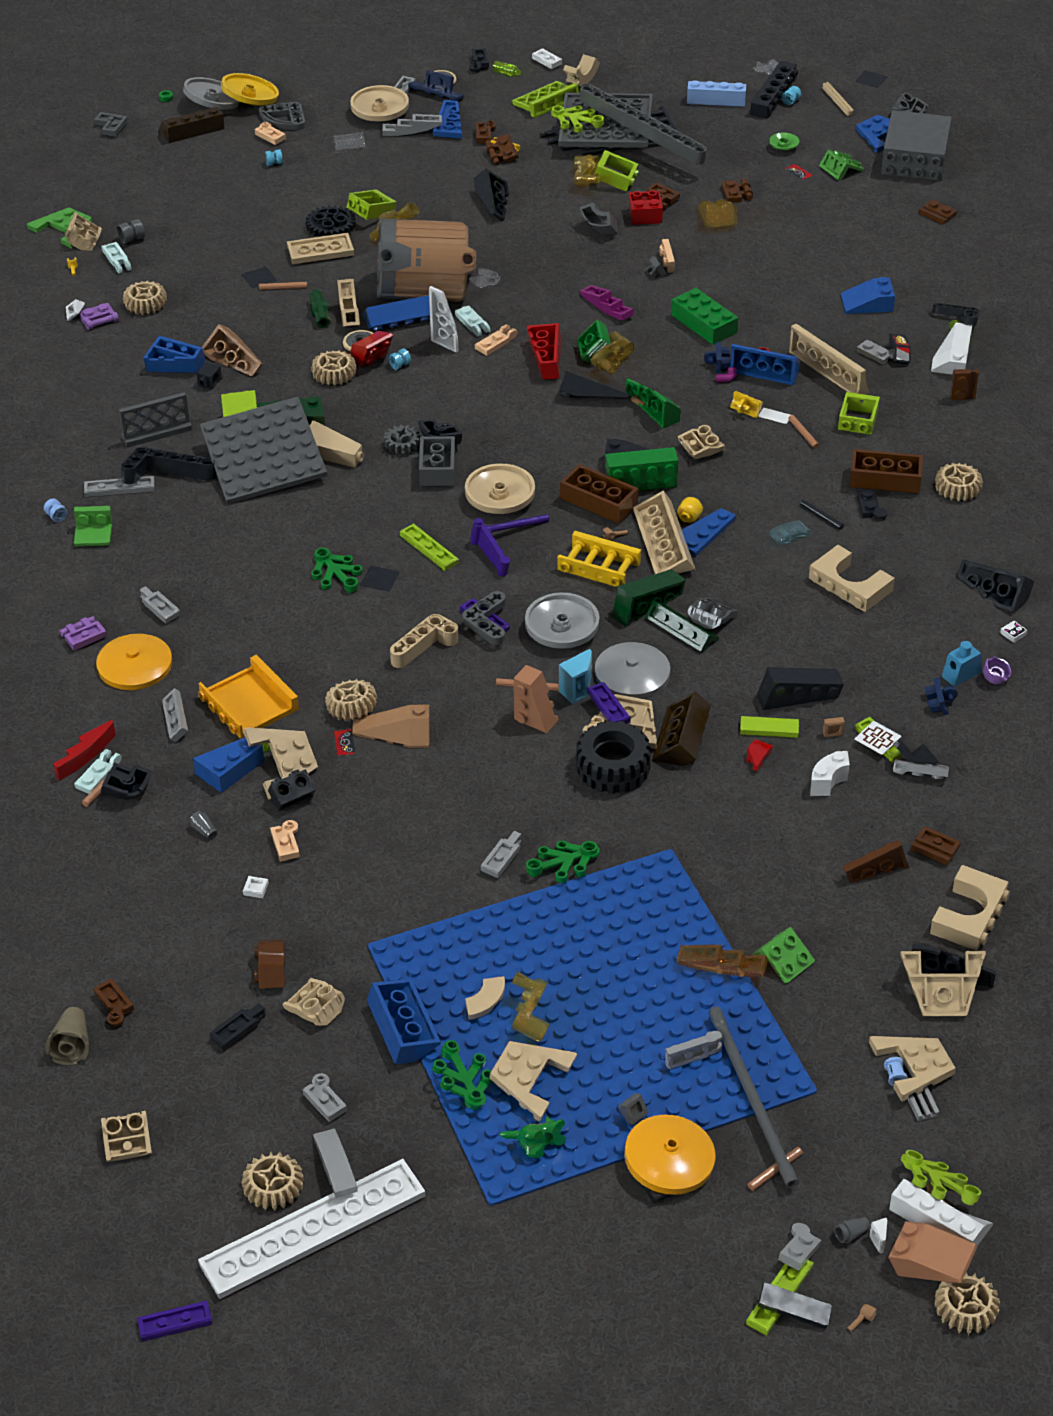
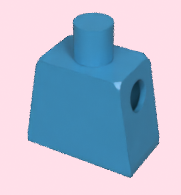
M969 641L961 642L959 648L948 654L942 677L956 687L981 673V653Z

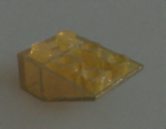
M719 199L716 200V203L701 201V204H697L705 227L738 225L737 206L732 204V202Z

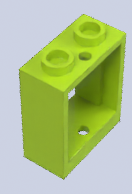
M605 150L593 178L627 191L629 186L632 187L639 170H636L638 163ZM605 166H608V167H611V168L616 169V170H618V171H621V172H623V173H626V174H628L629 176H626V175H624V174H621V173H619V172H616V171H614V170H611V169H609V168H607V167H605Z
M378 190L349 193L347 203L348 209L366 220L394 216L396 207L395 200Z
M846 392L839 415L838 430L872 435L880 397ZM848 410L871 413V418L865 419L846 415Z

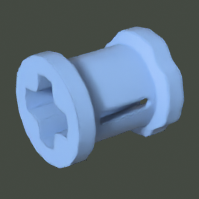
M891 1057L884 1062V1068L889 1074L888 1082L891 1086H894V1081L908 1079L907 1074L903 1071V1059L900 1057Z

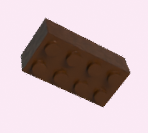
M853 449L849 487L920 493L923 455Z
M578 464L560 482V499L620 523L638 505V488Z

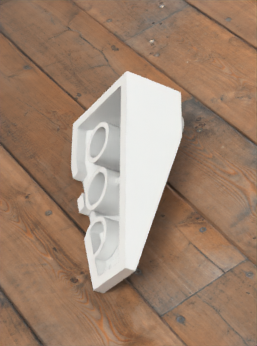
M430 286L431 341L457 353L459 351L457 329L446 296L443 291Z
M955 323L933 357L931 372L953 374V370L966 368L972 325Z

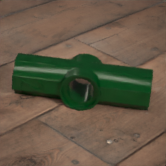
M313 289L309 293L312 316L315 317L317 326L327 328L330 325L328 303L325 301L322 291Z

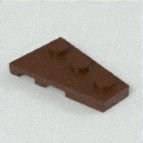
M899 840L886 844L884 847L869 852L857 860L849 862L843 866L849 882L852 883L872 878L878 872L891 873L893 868L902 867V869L909 868L901 843Z

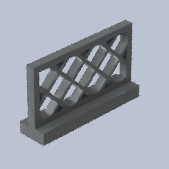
M185 392L119 409L123 432L122 438L127 447L192 430ZM182 399V403L179 406L174 405L176 400ZM166 404L162 411L157 409L159 405ZM171 407L176 409L172 415L167 414ZM149 408L150 410L146 415L141 413L143 409ZM154 412H157L159 415L155 420L150 418ZM179 412L184 413L183 417L175 418ZM126 413H134L130 419L124 416ZM138 416L143 418L139 424L133 422ZM163 416L169 418L165 422H159ZM147 420L152 422L151 425L143 427ZM130 425L136 427L134 430L127 431Z

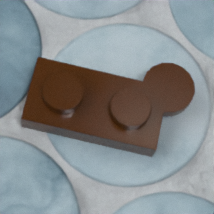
M488 120L485 124L483 122H476V143L484 144L487 140L491 141V130L496 128L495 122L492 120Z
M112 978L93 988L94 994L110 1012L107 1016L108 1024L112 1027L122 1025L124 1015L134 1010L132 1002Z

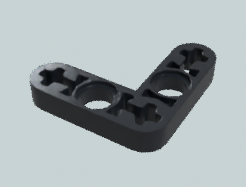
M933 303L932 312L963 317V324L977 325L980 309Z

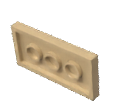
M348 233L287 241L292 264L354 255V249Z

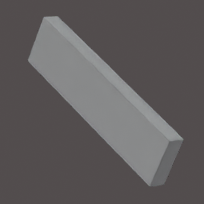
M154 476L141 477L134 484H124L122 479L84 482L85 497L155 491Z

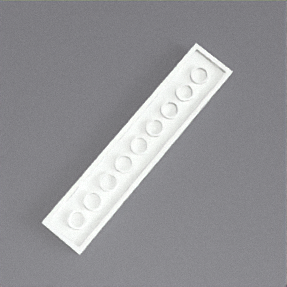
M401 1159L356 1181L358 1192L337 1198L332 1193L198 1259V1262L218 1298L221 1299L425 1197V1190L404 1159Z

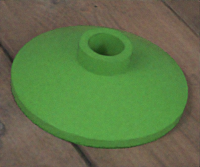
M777 133L770 137L769 143L772 147L779 150H791L799 145V138L791 133Z

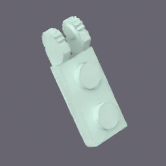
M117 242L102 246L103 253L113 267H115L118 274L122 273V264H124L127 271L131 270L128 257Z
M470 306L455 310L456 317L476 336L482 335L481 329L485 333L490 332V326Z
M105 749L100 754L99 759L74 783L75 788L90 794L107 776L114 762L120 763L122 756L115 753L111 757L112 752Z

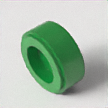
M169 90L159 93V100L162 102H170L174 99L173 92Z

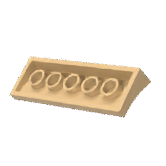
M798 324L791 326L789 353L847 392L864 395L870 393L866 384V370Z
M661 491L635 506L633 510L655 574L670 569L674 570L677 574L696 570L672 501L666 493Z

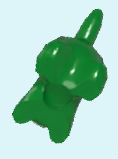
M546 1116L545 1123L528 1124L518 1131L500 1132V1136L506 1139H517L528 1157L540 1158L544 1155L546 1145L558 1146L565 1143L566 1137L561 1135V1129L565 1125V1121L563 1119L555 1121Z

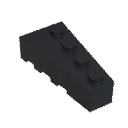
M767 667L757 692V697L762 709L769 710L839 698L844 683L837 669Z

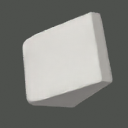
M75 299L66 306L67 321H70L79 314L85 304L84 302Z
M887 1218L874 1221L871 1224L870 1238L879 1253L884 1252Z

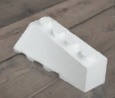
M905 1179L902 1180L891 1196L889 1210L909 1222L931 1225L975 1243L977 1246L993 1225L992 1222L958 1211Z

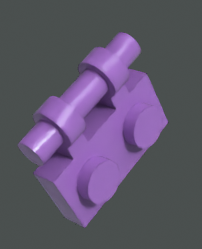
M94 616L82 618L80 622L73 625L68 624L65 628L59 630L62 637L65 636L66 642L73 650L107 637L106 630L95 620Z

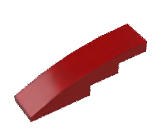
M113 720L79 736L80 743L67 749V756L53 763L55 775L59 781L79 770L108 745L116 735Z

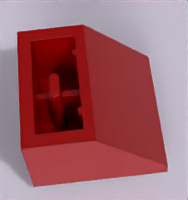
M659 191L629 192L632 225L662 223L663 206Z
M377 331L352 344L350 354L361 368L366 365L370 366L375 360L383 359L387 356L393 334Z

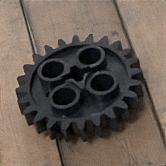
M328 205V208L322 206V209L316 208L317 211L312 210V213H308V217L305 220L307 231L313 234L314 237L318 235L322 237L343 233L350 234V231H353L356 224L355 216L351 210L348 211V208L342 209V206L337 208L336 205L334 207Z

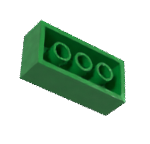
M694 288L671 300V315L712 345L738 333L739 317L698 288Z
M675 447L606 454L605 475L637 487L638 491L677 487L678 457Z

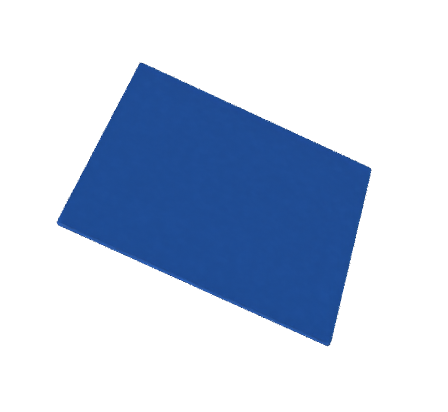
M671 849L368 944V949L383 981L410 978L413 980L441 1041L439 1046L420 1058L484 1196L488 1204L492 1206L625 1160L624 1150L627 1137L633 1127L646 1118L656 1115L680 1116L696 1123L707 1132L755 1115L722 1040V1050L709 1055V1057L673 1069H668L665 1065L666 1048L706 1036L707 1032L717 1031L708 1013L713 1007L721 1008L728 1029L766 1111L814 1095L817 1090L685 869ZM504 976L505 991L501 1001L486 1015L469 1020L465 998L472 997L481 990L483 979ZM448 1040H454L458 1043L460 1048L459 1056L467 1072L472 1065L475 1054L481 1053L485 1055V1065L483 1068H480L472 1081L475 1088L480 1083L482 1071L493 1070L509 1041L577 1053L576 1060L568 1073L550 1064H546L531 1090V1094L550 1102L540 1122L533 1117L534 1115L528 1109L522 1108L516 1098L512 1095L509 1096L494 1082L489 1084L484 1091L486 1096L485 1104L478 1110H472L465 1105L463 1097L451 1091L443 1090L440 1087V1083L444 1075L436 1074L432 1070L434 1061L441 1059L446 1062L447 1068L456 1071L452 1061L443 1058L441 1055L442 1046ZM455 1081V1085L465 1088L463 1084ZM634 1093L641 1094L648 1114L634 1125H630L626 1122L618 1106ZM546 1116L555 1121L559 1119L565 1121V1125L561 1129V1135L566 1137L565 1143L558 1146L546 1145L544 1155L540 1158L528 1157L517 1139H506L500 1136V1132L518 1131L528 1124L545 1123Z

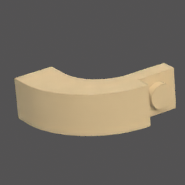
M583 54L577 68L565 65L563 71L567 74L566 82L575 83L578 86L589 83L597 72L600 64L599 61L594 57Z
M354 279L337 280L343 327L360 325Z

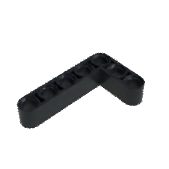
M139 447L121 464V479L124 484H134L146 471H153L200 480H213L215 478V460L213 463L211 458Z

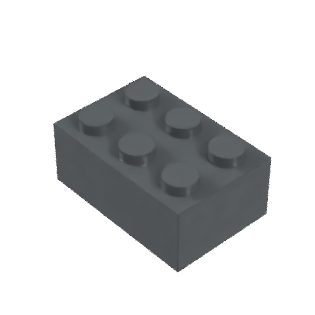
M455 436L420 437V486H455Z

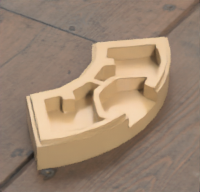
M504 976L483 979L481 990L474 996L465 998L469 1020L486 1015L501 1001L505 991Z

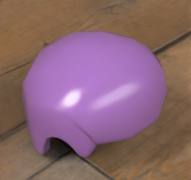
M996 656L991 659L987 658L982 671L984 677L992 684H1002L1008 681L1011 677L1009 664Z

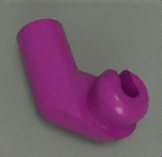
M729 367L727 374L716 375V383L731 382L737 377L736 367Z

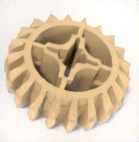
M154 281L135 282V285H130V287L126 288L123 295V301L127 310H130L131 313L135 312L136 315L139 313L142 315L147 313L149 315L151 312L155 314V311H160L161 308H164L167 301L165 289Z
M340 350L320 353V356H316V359L313 360L311 367L314 379H317V382H321L322 385L327 383L328 386L334 384V386L336 384L342 385L343 382L348 383V380H352L356 373L354 357H351V354H346V351L340 352Z
M960 463L946 464L945 467H941L937 471L935 478L936 491H939V494L944 495L945 498L950 497L951 501L957 499L958 502L960 499L966 501L967 498L972 500L973 497H977L983 484L981 473L978 472V469H973V466Z
M349 679L347 682L342 681L341 684H335V687H331L325 697L329 714H332V717H337L338 720L344 718L345 721L361 718L363 715L367 716V713L372 712L377 703V694L370 682L358 681V679L354 681Z
M270 1152L267 1157L261 1154L259 1160L253 1158V1164H247L246 1171H243L242 1187L244 1195L248 1197L250 1203L255 1202L257 1208L263 1204L265 1211L269 1206H272L275 1211L278 1205L285 1208L286 1202L292 1204L293 1198H298L299 1192L303 1189L304 1177L300 1165H297L295 1159L291 1160L289 1155L282 1157L280 1152L277 1156H273L272 1152Z
M966 1272L961 1283L941 1281L935 1294L934 1304L937 1308V1315L942 1316V1323L949 1322L950 1329L956 1326L959 1333L962 1329H966L968 1335L974 1329L979 1334L981 1328L987 1330L990 1324L993 1325L999 1314L1000 1301L997 1298V1290H992V1283L985 1284V1277L978 1279L976 1273L968 1276Z

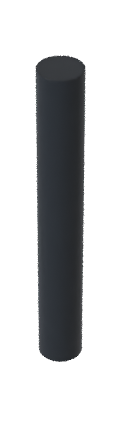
M801 500L800 506L837 529H843V523L806 500Z

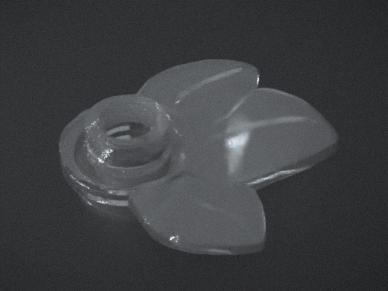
M771 59L768 64L757 61L756 67H753V70L771 75L779 63L774 59Z
M483 268L478 269L479 276L469 277V281L479 288L488 287L500 282V276L497 272Z

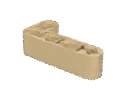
M439 614L428 616L390 647L391 665L395 668L405 667L436 641L446 646L456 645L458 643L457 624Z

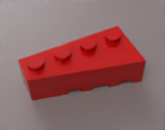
M559 323L527 326L529 342L542 379L552 380L559 378L561 356Z

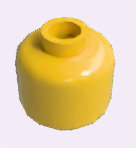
M694 497L685 498L677 508L678 517L686 523L696 522L703 512L701 502Z

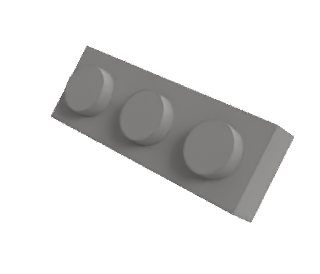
M174 688L162 700L169 738L177 742L186 734L188 728L180 691Z

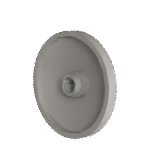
M194 77L187 79L184 83V94L192 101L203 106L228 110L237 108L240 105V101L229 97L222 91L221 81Z
M552 593L538 598L528 607L525 614V627L528 634L542 645L552 648H572L588 642L595 636L599 628V613L595 605L582 596L572 593Z
M637 642L620 643L607 648L599 655L595 663V678L598 684L605 682L613 695L618 694L642 699L657 694L667 685L670 678V663L667 657L653 646Z

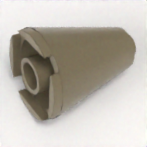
M69 1007L63 1012L46 1040V1053L53 1057L52 1060L62 1065H75L82 1059L84 1061L89 1053L90 1046L85 1013L78 1007Z

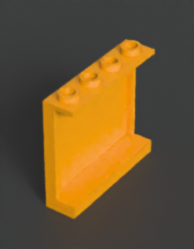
M257 655L250 657V667L208 688L201 682L199 683L198 695L201 701L206 702L210 710L218 714L221 722L226 723L233 734H237L240 739L245 737L243 730L247 727L264 728L299 710L298 696Z

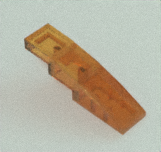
M721 944L681 945L677 957V964L719 974L764 977L768 961L766 955H745L743 950H723Z

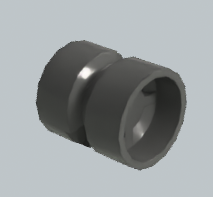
M139 219L132 220L129 224L125 222L117 225V233L123 244L133 242V239L140 240L145 238V230Z

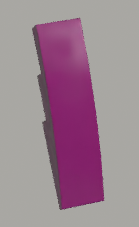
M590 285L579 291L586 300L614 318L625 320L635 315L634 309L623 306L622 299L612 297L610 290Z

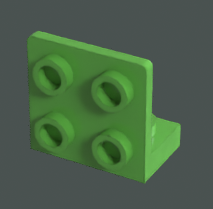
M827 150L819 165L840 181L843 179L848 168L862 172L865 170L861 167L860 162L851 159L852 156L847 153L842 154L837 150Z
M110 506L74 507L76 521L74 546L110 545L113 524Z
M791 927L780 932L751 955L756 962L762 958L765 961L768 960L785 984L815 962V959Z

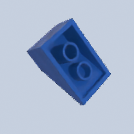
M890 277L873 278L841 293L845 314L894 311L895 294Z

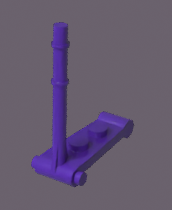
M537 515L536 517L521 518L516 521L486 526L481 518H477L473 522L470 536L471 544H478L496 567L497 574L502 577L508 574L510 558L504 555L503 550L499 547L491 533L548 522L549 516Z

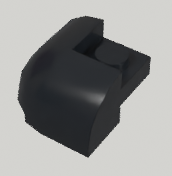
M435 419L418 421L419 430L424 437L455 436V445H459L462 441L463 433L457 425H451L450 422L438 424Z
M114 762L102 784L101 792L123 800L137 798L144 791L153 771L135 764L131 769Z

